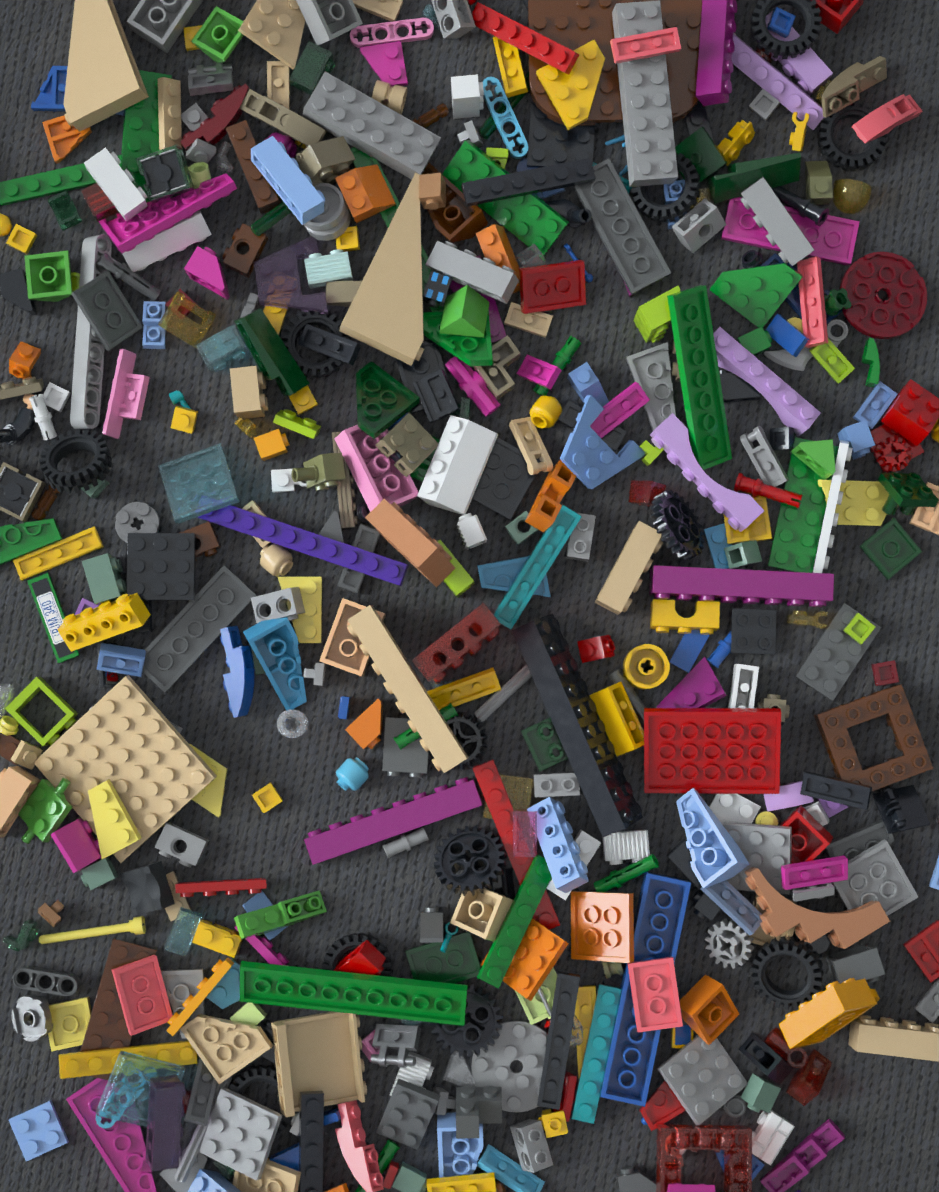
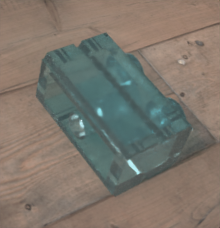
M234 324L195 345L210 372L212 370L218 372L224 369L228 361L232 359L238 361L245 357V352L248 351Z

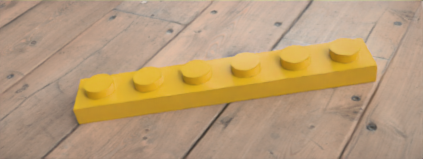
M188 1040L59 1054L60 1079L197 1064V1053Z

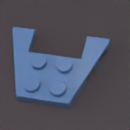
M587 395L583 401L585 403L583 409L576 418L577 423L574 431L568 437L560 460L588 489H593L642 458L645 452L633 440H628L616 455L590 427L604 408L592 395Z

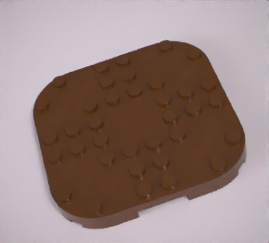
M528 0V28L572 51L595 40L605 57L588 120L577 126L623 122L617 64L614 63L610 44L611 39H615L612 11L616 3L658 0ZM660 0L663 29L677 27L682 48L680 52L666 54L673 123L686 117L699 101L696 97L702 0ZM529 55V90L534 104L547 115V118L565 125L536 75L537 70L548 64Z

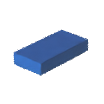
M780 314L774 317L766 329L771 338L795 357L798 356L809 341L807 336Z
M691 630L690 634H684L669 663L689 673L709 635L700 634V630Z

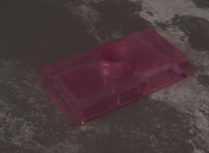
M513 811V857H537V811Z

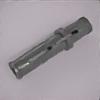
M106 252L100 258L98 265L114 274V278H120L135 290L151 299V301L157 299L161 290L128 269L125 263L121 264Z
M619 668L608 675V677L614 684L622 682L637 718L644 728V708L646 706L634 690L635 687L629 683Z

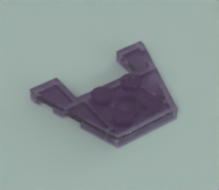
M311 236L254 262L260 305L285 309L293 307L300 308L301 311L309 312V310L319 311L320 314H328L325 292L302 295L297 260L309 258L310 254L319 253L317 239Z

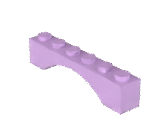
M719 327L713 333L718 367L734 373L753 386L772 405L781 422L787 427L794 428V433L797 436H800L809 429L821 412Z
M673 413L650 434L653 444L659 449H664L668 460L674 465L677 464L683 470V476L698 486L697 490L705 498L708 497L713 502L712 506L720 514L723 513L728 518V523L733 529H738L742 532L764 512L762 507L749 494L727 489L716 483L703 471L692 452L688 429Z

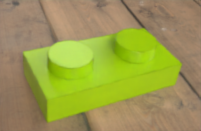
M829 338L827 344L815 346L809 350L811 355L838 384L855 369Z
M287 409L280 410L275 415L273 421L275 424L312 439L319 434L321 426L317 425L315 420L300 418L296 416L295 412Z

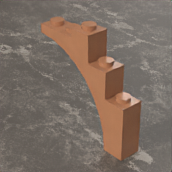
M751 867L744 871L747 876L745 878L747 885L751 890H755L758 895L756 900L763 910L766 909V912L759 917L762 920L760 925L767 935L770 934V936L778 937L796 926L794 931L801 941L812 943L829 932L828 937L835 947L846 949L890 922L879 901L871 900L857 908L841 912L822 913L796 905L782 896L768 883L758 868Z

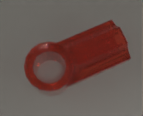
M777 1026L766 1036L764 1042L794 1068H801L807 1063L808 1056L802 1047L790 1049L782 1031ZM794 1051L802 1053V1058L798 1062L791 1061V1054Z

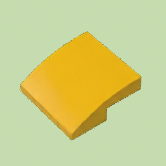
M758 496V498H753L762 507L764 512L742 532L738 529H733L728 523V518L724 515L728 544H738L753 540H772L765 497Z

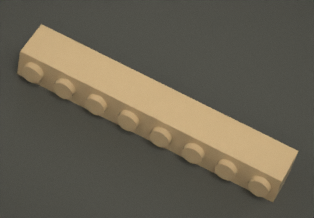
M369 605L347 619L350 623L347 626L354 638L358 636L362 642L359 645L366 657L370 655L374 661L371 664L378 676L382 674L386 680L383 683L390 695L394 693L398 701L395 703L402 714L406 712L408 715L410 728L414 733L418 731L420 734L422 747L426 752L430 750L434 759H432V762L436 769L446 773L468 759L469 757L375 608Z

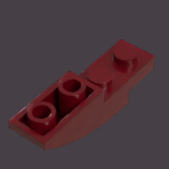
M246 83L243 86L235 87L225 99H218L211 108L214 117L212 119H205L200 124L201 127L194 132L189 131L183 136V140L180 143L185 151L188 150L197 138L214 146L227 134L226 128L236 124L243 113L240 107L249 91Z

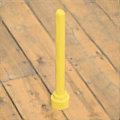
M139 916L129 920V923L41 935L38 941L41 944L123 932H131V934L135 933V935L145 934L146 926H142V923L145 924L144 916Z

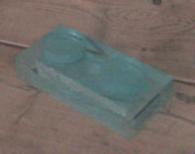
M180 907L164 946L165 950L186 957L199 922L202 919V914Z

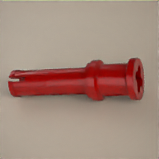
M739 473L734 486L735 492L749 493L753 498L762 496L799 508L801 502L794 501L792 498L802 501L803 497L802 494L764 484L760 478L755 480L745 477L743 473Z

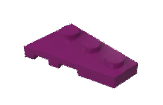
M704 657L659 703L657 708H705L727 695Z

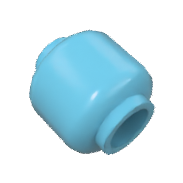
M357 757L355 759L348 758L336 770L337 784L345 791L348 788L357 791L369 778L367 772L369 768Z

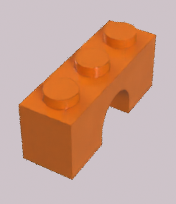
M561 460L548 473L525 520L526 523L543 533L554 523L562 507L560 502L576 478Z

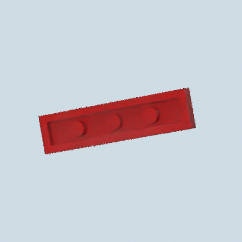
M266 878L175 883V891L180 893V897H193L194 892H203V896L217 895L216 891H225L226 895L239 894V890H248V893H262V889H266Z

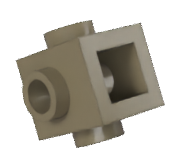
M767 694V698H760V703H757L756 708H772L773 706L781 708V722H785V718L789 717L790 707L786 705V700L780 699L781 695Z

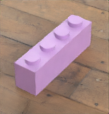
M773 11L766 16V26H768ZM793 27L786 38L768 30L773 37L782 41H792L800 37ZM811 47L806 49L802 55L799 53L796 58L788 56L787 59H782V56L779 55L776 59L773 58V53H769L773 60H778L783 65L784 73L789 77L792 76L797 81V86L805 93L807 92L809 96L830 80L833 74Z

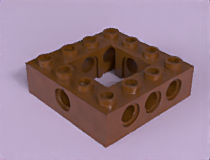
M902 684L888 687L814 715L838 779L872 786V791L933 769ZM887 714V724L891 726L896 739L894 743L897 749L903 752L904 755L897 758H889L884 763L874 766L870 765L866 767L867 769L862 770L847 728Z

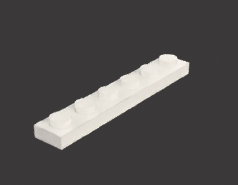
M840 440L835 473L832 476L813 573H822L823 569H828L830 557L826 556L827 547L832 548L834 535L830 534L832 526H837L839 513H835L836 504L841 505L843 492L839 491L841 482H846L848 470L844 469L845 461H850L853 449L849 447V441Z

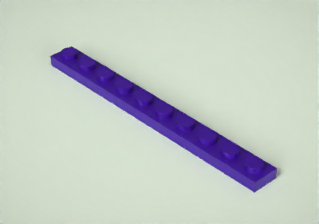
M204 496L201 498L195 516L402 586L409 566L405 563Z

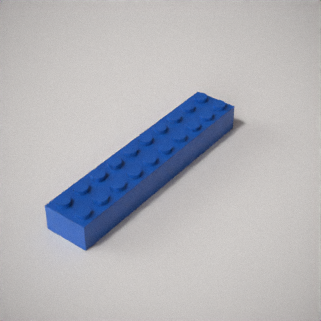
M651 872L644 873L634 920V962L673 957L675 964L691 886L690 881ZM625 963L620 987L622 990L600 1097L645 1107L661 1029L637 1032L628 965Z

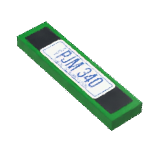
M46 573L28 580V585L57 662L62 663L80 656L78 649L70 651L57 630L66 616L50 574Z

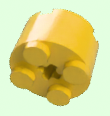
M643 644L633 648L627 653L623 662L624 676L630 684L639 689H651L659 686L666 680L670 670L666 654L661 648L652 644ZM646 661H648V665L651 667V670H647L645 673L643 672L644 669L641 667V664H644Z

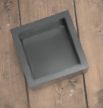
M869 943L826 956L833 981H838L839 984L850 978H855V980L865 979L867 983L878 981L880 979L879 976L885 974L877 948Z

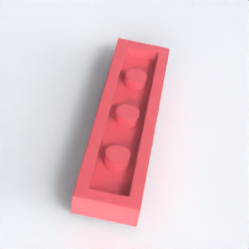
M815 256L797 262L798 273L803 276L799 281L803 334L809 338L805 345L807 348L828 343L821 258Z

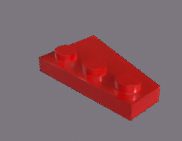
M665 1080L646 1101L645 1107L642 1106L639 1109L651 1131L686 1111Z

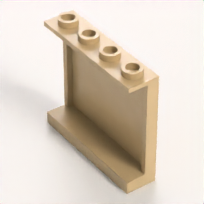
M331 1011L271 1022L280 1111L285 1117L295 1116V1112L300 1111V1092L323 1091L324 1106L359 1100L362 1103L365 1102L364 1095L367 1094V1086L362 1077L365 1066L363 1059L360 1058L362 1040L358 1036L357 1030L360 1027L358 1014Z

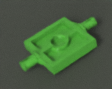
M62 778L57 787H54L46 779H42L18 813L28 827V830L21 838L23 842L29 844L35 834L42 842L48 843L51 840L50 834L57 831L72 809L64 795V791L71 783L68 779Z

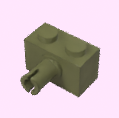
M342 453L318 455L303 462L304 468H293L291 473L294 482L306 481L307 488H315L316 491L328 490L329 487L338 486V482L346 479Z

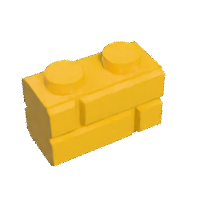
M202 919L199 922L192 943L235 958L243 939L240 938L239 932L216 923L213 925L212 922Z

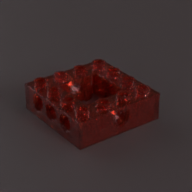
M482 603L416 656L412 662L430 684L433 682L438 684L447 677L445 673L451 667L453 670H456L464 663L463 658L467 654H470L472 657L482 649L481 643L487 640L490 642L497 637L501 624L488 607ZM471 628L476 632L478 636H472L469 631L471 630ZM456 641H461L464 643V648L460 651H455L452 649V644ZM438 655H444L447 658L445 664L439 659Z
M657 1124L656 1192H667L668 1184L681 1183L683 1157L680 1154V1149L691 1150L692 1152H697V1150L720 1152V1150H724V1192H752L751 1128L737 1125Z

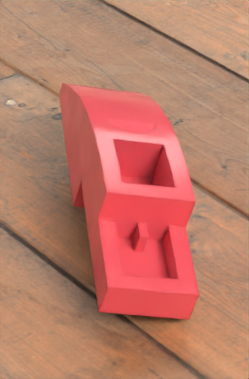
M903 94L872 111L856 122L852 128L855 130L858 138L866 144L888 134L894 127L918 117L923 111L910 95L905 96Z
M357 1100L338 1104L342 1127L335 1129L348 1167L366 1192L383 1190V1177L379 1170L378 1153L375 1150L374 1144L366 1145V1134L362 1127L361 1111Z

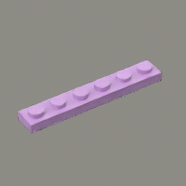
M733 33L735 51L732 53L733 64L776 98L790 112H798L797 117L801 121L805 119V114L808 113L810 118L807 126L814 130L824 118L822 106Z

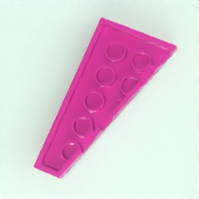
M226 173L202 182L197 189L189 190V188L180 190L181 195L173 198L167 195L147 203L148 207L127 222L118 213L116 219L107 222L105 218L100 220L99 223L121 253L128 252L143 241L151 240L157 233L172 228L175 223L182 219L190 218L198 210L211 206L214 201L221 197L229 196L237 187Z
M126 1072L121 1073L120 1080ZM128 1076L127 1082L129 1083V1085H131V1084H130V1080H129V1076ZM96 1078L66 1098L124 1192H157L134 1098L110 1128L99 1127L96 1122V1113L118 1083ZM117 1092L113 1097V1101L118 1105L124 1104L127 1099L126 1094L123 1092ZM110 1102L106 1105L110 1107L109 1111L106 1114H100L102 1123L112 1120L110 1114L113 1110L116 1113L119 1112V1109L114 1108Z

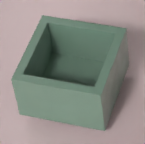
M107 553L82 561L94 604L100 605L108 600L113 602L118 597L127 594V582L122 580L120 574L123 572L120 559L117 560L115 556Z

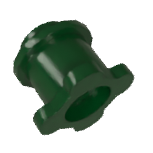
M844 288L838 291L833 289L829 295L824 296L825 312L828 315L835 316L841 309L845 308L848 310L851 308V302L847 297L848 293Z

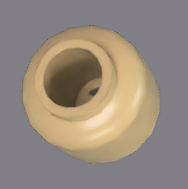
M277 544L267 545L260 553L261 566L273 576H284L293 566L292 554L283 546Z

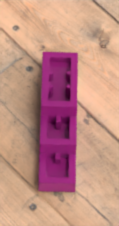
M829 1118L773 1167L760 1182L769 1192H785L810 1172V1168L825 1158L829 1150L843 1141L845 1135Z

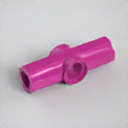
M456 356L445 364V367L459 383V388L465 391L469 400L472 399L485 417L500 407V403L488 390L483 378L476 371H473L469 365Z

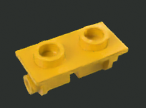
M744 120L737 122L728 133L732 141L724 138L717 146L727 161V166L732 160H736L741 149L752 141L755 134L752 122L748 124Z

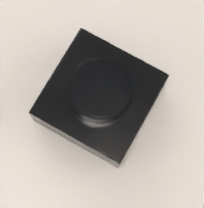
M793 427L770 428V445L773 451L794 449Z

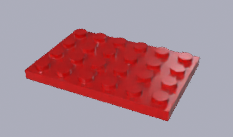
M644 708V793H687L692 788H695L698 793L779 794L781 708Z

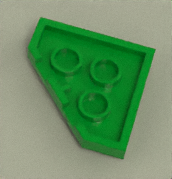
M787 263L723 271L709 290L758 328L761 326L763 328L803 276Z
M489 310L484 338L440 334L443 312L423 313L424 336L469 366L493 365Z

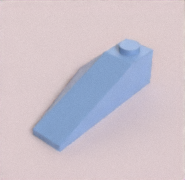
M692 788L676 801L681 824L685 829L687 837L686 846L690 850L692 858L690 862L691 867L703 888H708L728 880L750 865L737 843L695 788Z
M456 1112L437 1115L439 1178L473 1174L483 1149V1124H479V1138L456 1139Z

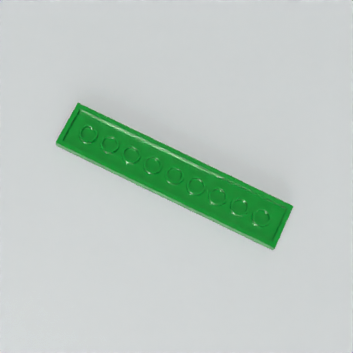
M241 961L240 1002L465 1025L468 985Z

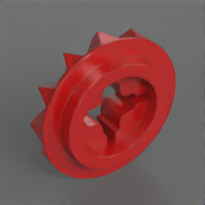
M898 436L883 439L876 448L877 462L887 471L896 472L904 469L912 458L911 447H909L906 440ZM891 448H894L895 451L902 450V452L899 455H897V461L893 456H885L891 452Z

